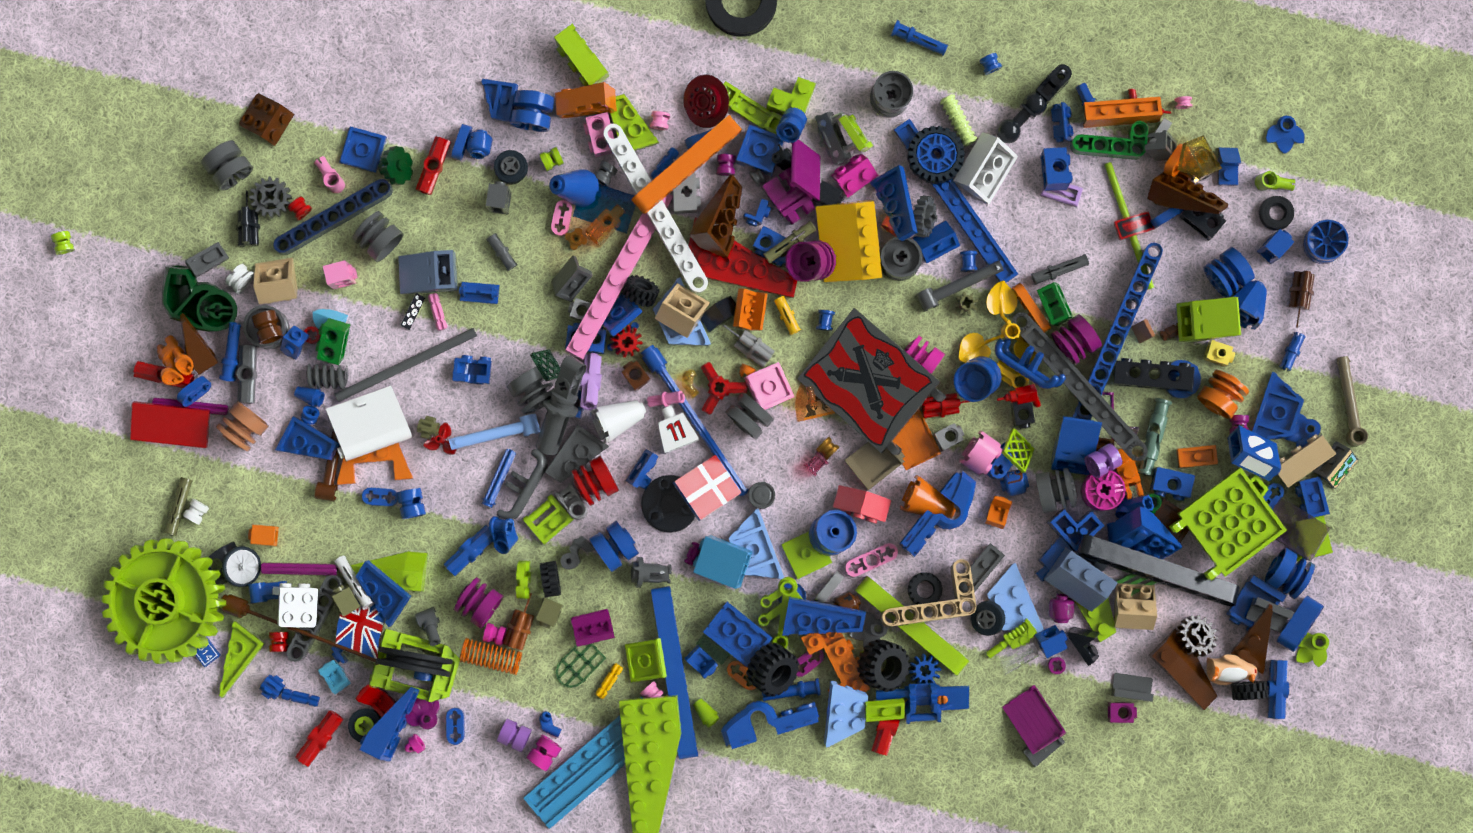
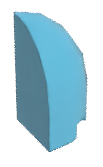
M319 309L313 311V321L319 329L321 324H324L328 318L346 323L348 315L331 309Z

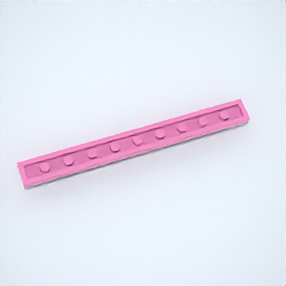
M671 194L662 199L667 209L673 200V195ZM642 213L566 348L567 353L582 361L656 230L647 213Z

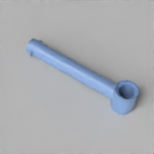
M537 415L522 416L519 418L520 422L450 438L451 450L523 433L524 437L530 436L533 433L538 434L540 433Z

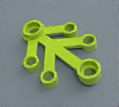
M791 577L782 578L779 581L777 590L770 595L762 596L761 606L769 608L773 601L783 595L782 603L768 613L760 614L758 618V623L761 626H767L770 620L780 614L778 634L774 636L772 644H780L785 649L788 646V637L782 636L789 597L803 599L797 592L798 585L796 580ZM789 583L792 587L788 589L784 585ZM768 599L770 603L765 604L763 600ZM766 617L768 621L762 622L761 618ZM782 638L784 639V642L779 643L777 639Z

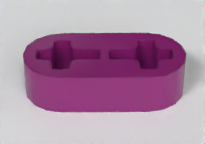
M819 650V661L814 659L809 663L808 659L812 654L809 655L808 651L797 659L800 665L805 661L808 663L803 668L805 670L803 673L799 671L796 674L798 677L805 676L823 661L824 653L822 650Z

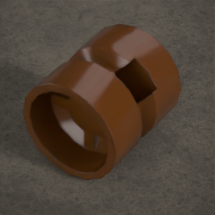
M275 310L264 311L251 317L254 328L258 329L256 335L259 344H269L284 337L281 327L276 325L279 321Z

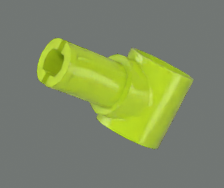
M1273 171L1257 175L1254 181L1256 188L1261 191L1267 189L1293 191L1295 185H1292V183L1295 184V179L1282 178ZM1264 177L1268 179V185L1264 182Z

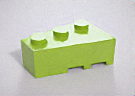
M572 23L554 37L558 46L556 48L557 52L562 58L566 57L569 63L567 65L573 73L576 71L581 77L578 79L583 86L603 82L609 77L608 71L587 46L584 38L580 37Z

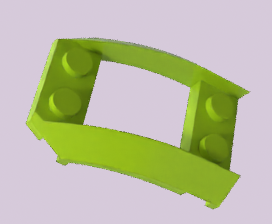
M385 629L381 635V647L400 650L403 643L439 653V657L453 659L452 664L442 665L441 668L449 671L450 676L434 675L430 690L391 680L395 667L375 665L374 663L372 674L369 677V685L405 694L410 687L419 689L417 698L428 702L449 697L460 658L447 645L438 644L431 646L426 639ZM382 652L378 653V657L380 659L386 658L387 654H384Z

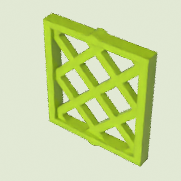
M1012 428L1002 454L1022 473H1025L1035 448L1015 428ZM1011 443H1015L1016 449H1013ZM1018 443H1021L1022 449H1019ZM1014 452L1018 453L1019 458L1015 457ZM1020 452H1024L1025 458H1022Z

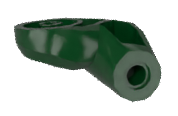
M165 266L162 285V305L170 319L181 322L180 314L183 313L196 330L207 332L229 328V322H235L238 307L235 299L229 293L209 282H198L187 266Z

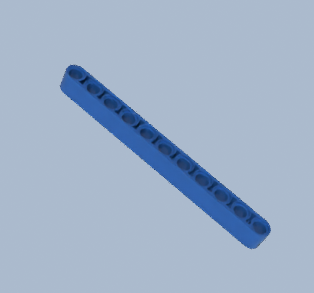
M1150 243L1144 249L1089 376L1088 382L1100 395L1103 393L1162 256L1163 249L1158 243ZM1155 248L1158 251V255L1156 257L1150 256L1148 249ZM1142 265H1147L1150 268L1149 274L1141 272ZM1140 283L1143 286V290L1136 292L1133 289V284ZM1127 300H1132L1135 303L1134 309L1130 310L1126 307L1125 303ZM1123 317L1127 320L1128 324L1126 327L1119 326V318ZM1112 335H1117L1120 338L1118 345L1111 343L1110 337ZM1108 352L1112 355L1113 359L1111 362L1103 360L1104 353ZM1097 370H1102L1105 373L1103 380H1098L1095 377ZM1078 402L1072 417L1091 420L1092 415L1090 413L1088 415L1081 414L1080 407L1082 404Z

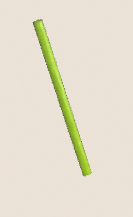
M1112 162L1104 164L1122 218L1130 217ZM1137 235L1129 237L1139 263L1143 253ZM1147 265L1141 266L1143 274H1149ZM1152 279L1147 290L1154 288Z

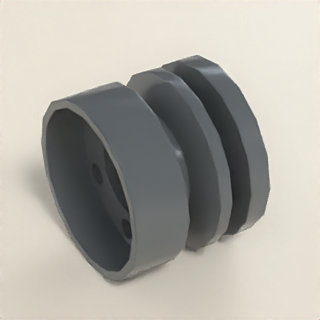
M887 71L881 74L870 93V104L873 110L884 117H896L902 114L913 96V85L910 79L899 71ZM890 93L893 94L891 99L887 98Z
M380 211L373 213L364 220L352 238L355 243H360L359 246L362 249L369 246L367 254L376 262L386 258L404 236V233L394 224L387 227L390 220L387 217L383 218L384 215Z
M540 365L523 373L507 385L514 398L523 396L517 403L518 406L527 404L522 409L523 414L543 408V401L551 397L552 390H548L553 384L551 382L542 384L548 376Z
M1063 468L1064 477L1062 478L1059 469L1055 470V479H1051L1049 472L1036 474L1043 513L1057 511V502L1059 501L1063 509H1067L1066 500H1070L1071 508L1077 507L1076 486L1069 468Z

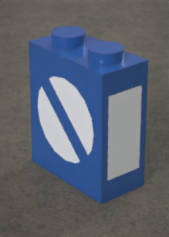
M1240 425L1227 437L1232 464L1267 481H1270L1279 474L1281 464L1277 443Z

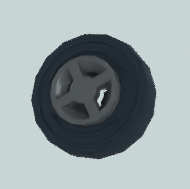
M515 150L503 151L494 161L495 175L506 184L519 183L525 178L528 171L526 158Z
M984 601L976 605V610L971 614L970 620L973 628L978 633L991 636L1002 630L1006 617L1000 605L992 601Z

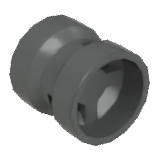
M602 160L599 170L595 171L594 174L598 182L608 187L612 176H615L618 170Z

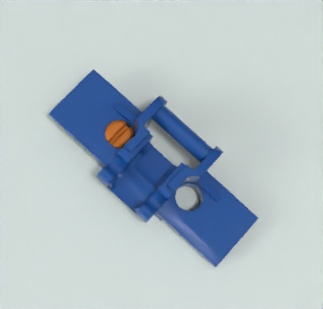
M936 683L909 684V686H905V689L889 690L888 692L876 690V701L903 697L908 699L905 702L906 724L919 721H937L938 723L941 722V710L969 709V686L940 687ZM929 705L931 712H934L914 714L916 713V706Z

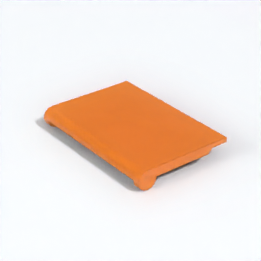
M919 408L893 439V442L902 449V453L905 455L903 458L905 470L941 454Z

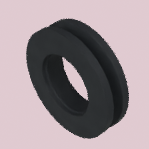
M705 0L706 10L713 24L724 33L737 37L751 36L762 31L773 19L777 8V0H761L755 13L751 16L740 18L730 15L724 9L722 0Z
M381 646L378 648L379 652L387 654V656L383 659H376L375 664L446 677L450 676L449 671L441 668L442 665L452 664L453 659Z

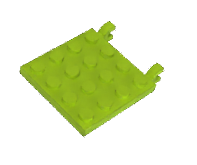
M1242 468L1236 469L1180 511L1178 516L1181 519L1169 526L1173 533H1177L1187 526L1215 564L1214 567L1203 573L1208 580H1213L1220 573L1226 577L1287 531Z

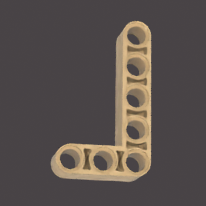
M959 559L950 567L954 600L890 608L882 612L880 616L881 623L886 627L965 617L973 614L976 610V599L970 564L964 559ZM958 563L965 567L963 574L956 571ZM960 583L967 585L968 590L966 593H962L959 590ZM963 602L970 604L971 610L969 612L963 611ZM945 604L952 608L950 615H946L943 612ZM929 607L932 609L933 615L931 618H927L924 615V608ZM906 610H910L914 614L911 621L907 620L904 616ZM887 613L894 615L895 620L893 623H888L885 620Z

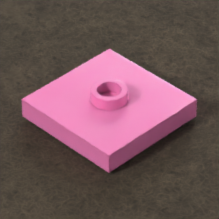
M779 362L744 377L754 401L764 410L794 397Z

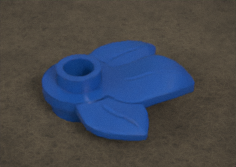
M1287 115L1282 116L1276 125L1269 128L1266 134L1267 143L1276 142L1279 150L1284 154L1291 150L1294 142L1304 143L1305 138L1303 130L1296 126L1295 119ZM1284 122L1289 124L1288 129L1283 127Z
M1300 414L1293 436L1284 439L1296 442V447L1299 445L1304 447L1308 444L1307 440L1315 434L1319 435L1321 426L1318 421L1307 419L1303 414ZM1309 425L1315 427L1313 432H1308L1307 427Z

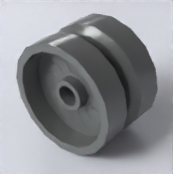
M897 237L887 241L880 253L881 270L890 279L904 281L913 277L920 268L923 258L918 243L910 237L904 241L899 240ZM897 257H903V262H899V259H897Z
M268 305L256 306L247 313L243 321V332L247 340L255 346L266 350L276 349L281 346L282 339L269 344H259L256 335L258 329L254 328L251 317L264 311L275 310L279 321L276 325L281 327L283 336L290 330L289 321L278 309Z
M742 392L736 400L743 410H740L735 405H731L725 413L738 428L757 440L763 432L756 422L764 427H768L774 419L757 402Z

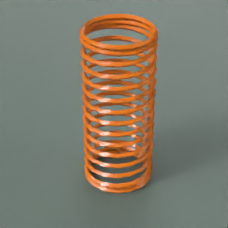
M466 638L464 640L460 654V662L465 663L467 661L468 664L471 662L472 665L475 663L476 666H478L480 663V667L484 665V668L488 666L489 669H491L492 667L493 670L497 669V671H499L501 669V672H504L505 670V673H508L509 671L510 674L517 675V672L519 670V664L522 658V651H517L514 666L511 671L515 650H513L511 661L507 669L511 649H509L506 663L503 668V662L507 648L504 649L502 662L499 666V659L503 648L500 647L498 660L494 667L498 646H496L493 661L490 665L494 644L491 647L489 659L486 664V658L490 644L487 645L485 658L482 662V656L486 643H484L480 659L477 663L478 653L481 648L482 642H479L476 657L473 662V656L477 646V640L474 643L470 660L469 654L470 649L472 648L473 639L471 641L469 638Z

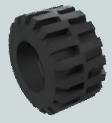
M877 639L875 642H869V646L866 645L863 648L864 651L860 652L859 656L861 657L857 661V664H859L857 671L860 673V679L868 686L884 692L894 691L896 687H901V683L906 681L905 677L910 672L908 671L910 667L908 660L910 658L906 654L907 651L902 646L886 640ZM886 659V666L881 672L882 663Z
M768 643L766 646H762L759 651L757 650L755 655L751 657L750 663L747 666L748 670L746 671L747 679L766 696L775 697L782 694L783 691H787L788 687L794 683L793 681L797 677L796 674L799 672V661H797L796 656L780 644Z

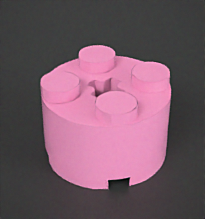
M981 430L978 432L980 436L977 439L975 437L971 439L962 453L964 459H959V462L977 475L983 473L986 475L992 467L991 462L994 458L997 459L1001 455L1003 449L1000 448L1001 444Z

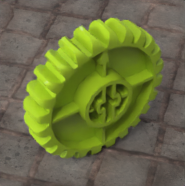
M162 538L159 542L157 540H147L144 546H132L130 554H122L118 558L121 566H112L109 572L114 579L104 581L103 584L110 592L109 595L101 596V602L109 604V608L102 612V617L111 618L112 622L106 628L108 632H118V635L115 637V643L117 645L127 644V654H138L139 660L143 662L153 660L155 664H165L167 661L176 663L182 661L183 657L195 656L197 648H206L209 644L206 636H216L218 630L213 623L221 622L224 619V616L217 612L219 607L226 606V600L218 598V594L225 590V585L215 583V580L221 574L219 570H208L213 561L210 557L200 558L201 549L198 547L189 548L188 543L185 541H176L174 543L169 538Z

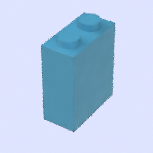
M712 535L705 536L699 545V549H701L700 554L693 563V567H695L693 573L734 589L740 588L753 551Z

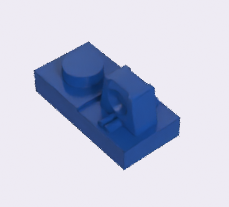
M645 449L625 481L636 488L639 486L646 489L652 481L646 474L650 469L654 468L659 456Z

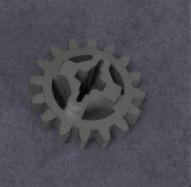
M271 176L268 177V181L261 178L262 183L255 182L254 184L257 188L250 190L254 194L249 196L250 200L254 201L251 203V206L256 208L257 214L262 212L264 218L267 214H269L271 219H273L274 214L281 217L280 212H287L285 206H289L290 202L288 200L292 199V196L287 194L291 191L290 188H285L286 183L284 181L280 183L279 178H276L275 181L272 180ZM283 192V201L281 202L280 195ZM261 193V194H262V199L260 200V203H259L258 197H259V194ZM267 196H274V199H268Z
M923 195L920 196V199H917V204L913 211L918 232L915 234L917 237H929L938 216L936 215L934 198Z

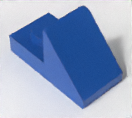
M1218 148V185H1238V166L1241 164L1238 148Z

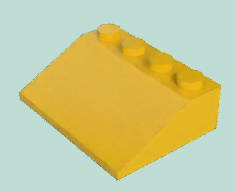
M865 200L815 206L819 241L828 243L836 255L835 269L829 277L824 279V282L882 278L874 201Z

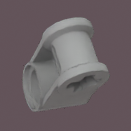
M571 483L561 492L555 493L560 503L573 518L581 520L587 516L588 509ZM576 506L583 507V513L579 516L574 515V508Z

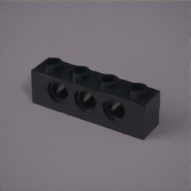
M1121 358V361H1116L1114 378L1116 386L1193 392L1195 368L1191 367L1190 363H1179V366L1171 365L1172 362L1160 361V364H1152L1151 360H1140V363L1132 362L1133 359ZM1134 368H1138L1141 371L1137 378L1130 376V371ZM1158 370L1160 372L1159 378L1151 379L1149 377L1150 372ZM1173 371L1180 374L1179 379L1176 381L1169 379V374Z

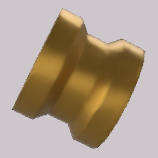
M828 437L816 451L821 452L827 461L840 447L834 444L832 439Z

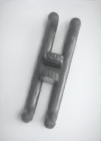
M533 449L531 451L532 456L537 459V465L529 479L514 471L511 472L512 477L519 479L526 485L521 489L513 483L506 481L504 485L520 493L510 511L498 510V517L505 520L507 518L514 520L524 510L548 466L546 456L539 450Z

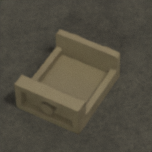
M867 442L844 461L869 491L905 462L903 460L905 455L902 452L899 455H893L887 448L881 453L872 444Z

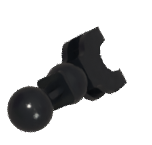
M1065 64L1058 65L1038 86L1035 92H1030L1025 96L1023 103L1020 105L1022 110L1013 119H1005L999 123L996 133L1002 142L1010 144L1017 141L1021 134L1020 127L1029 118L1034 120L1037 115L1042 114L1046 110L1047 104L1068 84L1072 75L1070 67ZM1057 75H1063L1064 79H1059Z

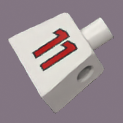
M672 405L661 409L665 420L658 422L665 454L699 441L697 434L684 413L675 415Z

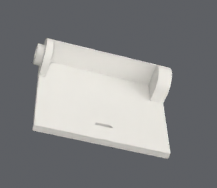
M392 386L326 409L339 441L338 454L345 461L412 438L409 426Z

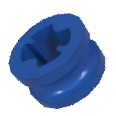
M305 406L301 413V420L306 424H315L320 412L316 407Z

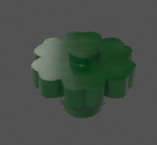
M393 146L383 152L381 161L378 164V170L385 179L390 180L392 185H404L405 181H410L413 175L411 168L413 161L408 152L405 153L403 147Z

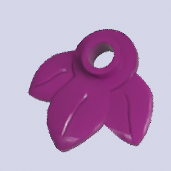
M416 698L412 711L405 716L406 722L411 726H420L426 730L434 728L437 724L436 714L440 709L439 700L428 702ZM429 716V722L425 723V718Z

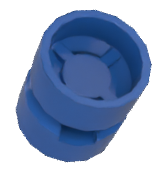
M798 108L786 109L776 129L779 139L787 143L796 142L800 138L807 122L805 113Z
M421 488L397 492L398 503L402 504L400 508L401 519L426 515L425 506L421 503L423 499Z

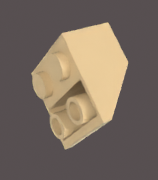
M1118 583L1115 586L1114 598L1115 628L1154 630L1157 619L1155 585ZM1140 589V592L1131 596L1133 590Z

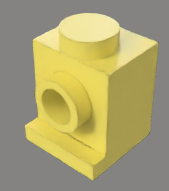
M1210 340L1203 360L1227 366L1228 363L1233 362L1235 352H1232V346ZM1219 350L1224 351L1223 357L1219 355Z

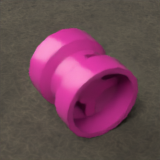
M487 623L483 641L487 643L495 642L496 645L502 646L507 628L503 626L497 628L494 624Z

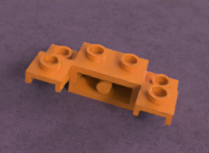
M827 632L826 634L809 633L801 637L809 655L824 649L841 682L838 685L843 687L847 685L854 690L864 692L870 690V687L859 677L860 673L857 671L859 664H857V661L860 659L858 656L854 657L852 653L854 647L850 639L845 640L843 634L837 632Z

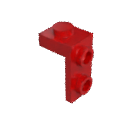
M369 684L363 687L355 698L358 702L373 707L381 717L396 703L385 690Z

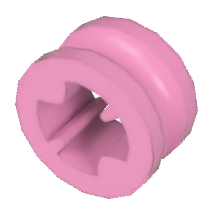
M1182 96L1175 98V102H1177L1175 108H1192L1193 105L1190 103L1192 97Z

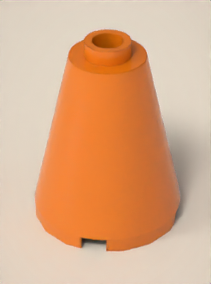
M915 475L916 481H910L902 498V501L905 502L904 506L900 505V510L922 516L929 510L932 514L942 513L947 518H952L956 512L955 504L922 477Z

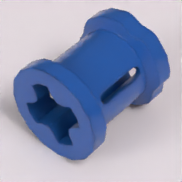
M977 251L960 252V256H962L961 272H974L978 270L975 261Z
M818 310L820 315L816 329L832 331V318L835 312Z

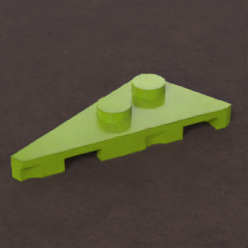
M234 621L232 624L233 630L228 644L229 649L226 654L223 679L219 688V696L221 698L225 697L265 645L263 641L237 621Z

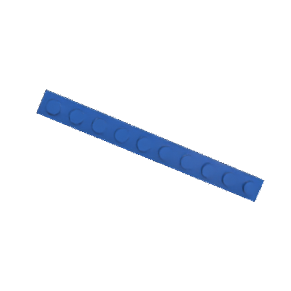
M910 119L894 129L895 134L908 151L910 142L919 131ZM931 152V156L934 159H938L933 152ZM951 179L945 183H930L986 264L990 265L998 260L1000 261L1004 271L995 274L998 281H1005L1007 283L1016 277L1018 272L954 181Z

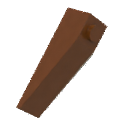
M733 174L729 175L696 219L689 234L700 248L724 258L728 257L734 243L735 236L732 235L733 226L737 225L735 213L736 209L740 207L743 188Z
M1174 628L1148 656L1205 710L1218 696L1198 657H1194L1193 653L1188 655L1187 649H1181L1183 644L1177 642L1180 637L1176 635L1179 631Z

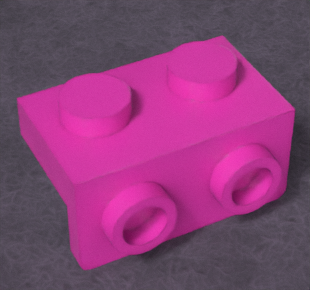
M863 154L853 156L850 162L844 166L838 167L831 176L838 183L845 196L849 198L878 177V174L869 159Z

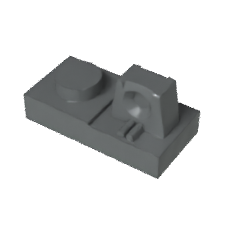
M217 242L185 260V264L192 271L195 278L227 261L229 257L220 243Z

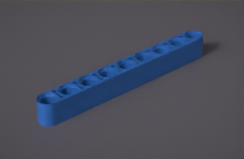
M670 586L651 589L658 637L659 639L661 638L667 674L665 679L668 696L678 695L682 733L678 746L679 760L698 757Z

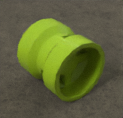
M557 147L551 148L550 152L539 154L546 171L552 170L556 165L564 164ZM550 154H552L555 163H553Z
M61 231L51 235L52 242L55 243L54 250L56 255H63L75 250L70 242V231Z

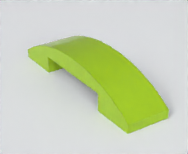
M725 81L724 85L729 95V108L759 128L777 134L776 129L782 117L774 111L772 113L741 93V90Z

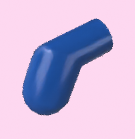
M544 711L539 717L542 730L558 738L562 729L554 726L551 714Z

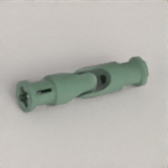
M1155 398L1156 405L1154 413L1150 417L1144 443L1148 453L1146 458L1141 461L1139 469H1137L1139 474L1147 476L1154 475V464L1158 460L1160 443L1162 442L1168 421V409L1172 405L1171 401L1161 398ZM1155 426H1159L1160 434L1155 433L1152 429Z

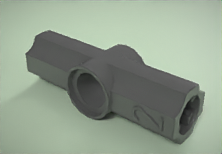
M239 345V368L236 374L238 378L237 401L240 403H255L257 346ZM249 369L251 371L250 378L245 379L243 377V373L245 370Z

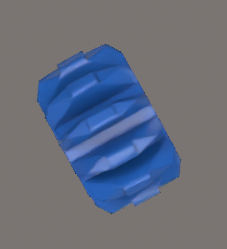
M925 654L921 655L922 661L915 656L914 659L917 664L910 662V666L915 668L908 670L910 671L909 673H915V675L910 679L913 681L919 678L916 684H921L922 680L923 683H928V680L930 683H935L932 677L940 678L938 674H935V671H941V668L934 667L939 661L935 660L931 663L932 655L928 657L927 661ZM927 665V669L930 672L928 675L925 673V676H922L920 668Z

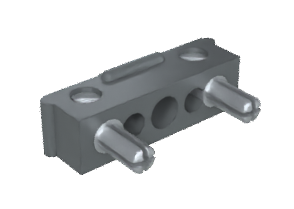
M842 111L835 115L833 112H826L815 116L818 124V133L821 138L819 142L820 147L825 148L827 155L832 158L835 165L843 164L845 160L851 158L850 151L857 148L854 142L849 145L846 144L837 123L839 118L844 116Z

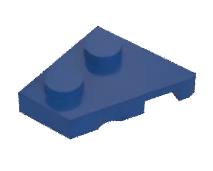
M482 79L481 82L485 89V97L489 104L491 118L493 120L510 122L511 112L514 110L515 91L518 90V85Z

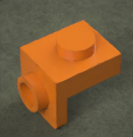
M994 496L989 506L985 524L1004 529L1012 501L1002 496Z

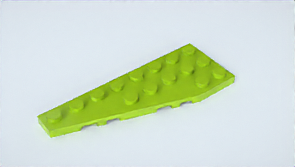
M678 695L619 700L632 833L660 832L682 734Z

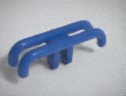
M999 339L996 342L995 354L997 358L1039 387L1044 389L1056 388L1065 381L1066 377L1064 374L1059 376L1053 375L1050 379L1037 370L1044 357L1042 352H1038L1029 365L1034 352V347L1031 345L1027 347L1020 359L1010 352V339H1005L1004 341Z

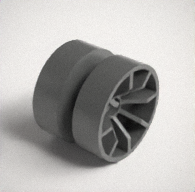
M233 140L216 146L201 160V165L209 175L214 174L212 179L221 191L228 190L238 184L233 176L234 174L243 180L253 171V166L245 156H241L242 151Z

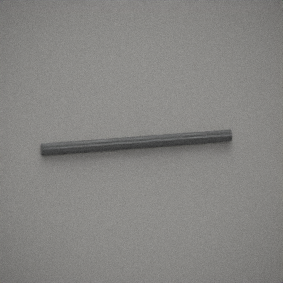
M471 328L335 393L338 402L347 399L477 337L474 328Z

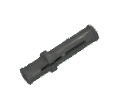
M1083 254L1055 266L1049 265L1044 270L1032 273L1031 277L1034 284L1037 285L1049 279L1055 280L1057 276L1088 266L1089 261L1086 254Z

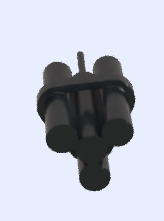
M246 190V207H241V210L237 211L238 224L236 225V230L238 231V247L259 246L260 224H258V214L255 209H249L248 191Z

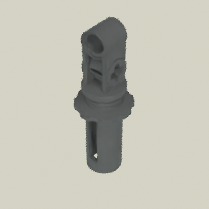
M571 355L566 356L562 361L555 387L551 391V397L546 398L542 403L547 412L536 443V449L547 455H556L558 453L569 417H575L579 411L575 403L578 399L577 393L587 366Z

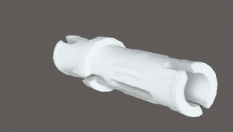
M341 556L337 558L334 563L361 604L362 609L370 608L374 603L356 579V574L346 560V557Z

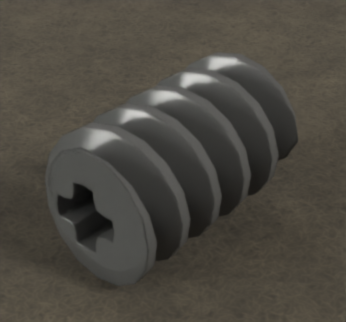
M308 364L307 382L310 388H314L315 385L317 388H322L324 384L326 389H329L330 386L333 389H337L338 386L342 390L345 389L349 376L347 365L345 370L342 371L341 365L338 366L337 370L334 369L333 365L327 370L326 365L323 364L322 369L319 370L318 364L315 365L314 369L311 368V364Z

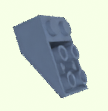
M453 250L430 251L398 256L400 294L458 291L456 253Z

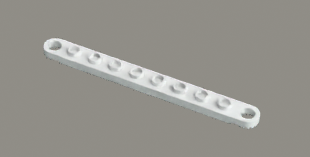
M609 124L604 129V139L632 189L637 194L651 182V179L621 127L617 124ZM615 129L619 135L617 138L612 139L608 136V131ZM661 200L647 212V215L689 289L692 292L701 293L706 289L708 280L664 202ZM695 278L702 279L703 286L701 288L694 287L693 280Z

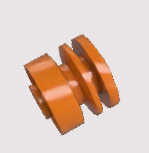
M1216 369L1212 373L1214 378L1210 377L1208 379L1209 384L1213 388L1204 386L1197 399L1211 412L1231 419L1238 409L1233 400L1240 403L1243 402L1244 398L1242 396H1247L1249 389L1234 376Z

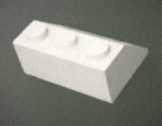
M982 132L953 181L963 190L990 204L1018 156L998 137Z

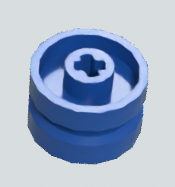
M831 510L814 520L809 530V539L813 548L826 556L838 555L847 550L856 541L857 536L854 520L846 512L840 510Z

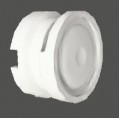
M243 263L238 265L233 270L234 272L229 274L225 280V284L229 287L232 286L233 291L237 294L241 293L254 279V273L252 271L249 272Z

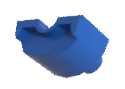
M469 355L455 358L452 381L482 385L490 384L491 358L480 356L479 360H473V356Z

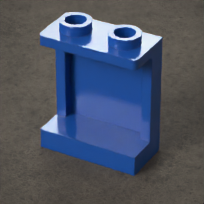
M1250 575L1238 594L1236 606H1231L1226 615L1230 617L1229 621L1238 626L1241 623L1247 627L1246 631H1248L1254 623L1246 619L1253 597H1259L1279 605L1280 602L1285 600L1287 595L1255 575Z

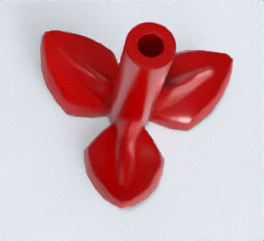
M447 422L440 426L439 435L431 437V440L427 439L423 445L428 450H437L440 445H443V452L449 455H454L457 450H451L449 441H446L452 433L451 427Z

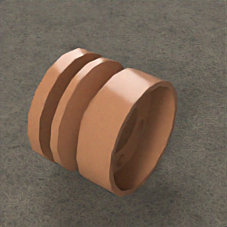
M236 401L229 410L234 419L230 420L223 417L222 420L228 426L226 427L219 423L216 428L230 443L249 452L251 446L245 441L248 440L255 444L256 441L251 434L255 433L262 436L269 425L249 408Z

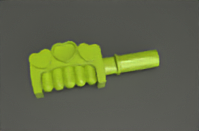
M1028 618L1024 619L1025 622H1022V625L1020 624L1014 630H1011V633H1004L1003 637L1005 639L986 652L987 656L991 659L1009 645L1012 649L1029 643L1030 638L1034 637L1037 630Z

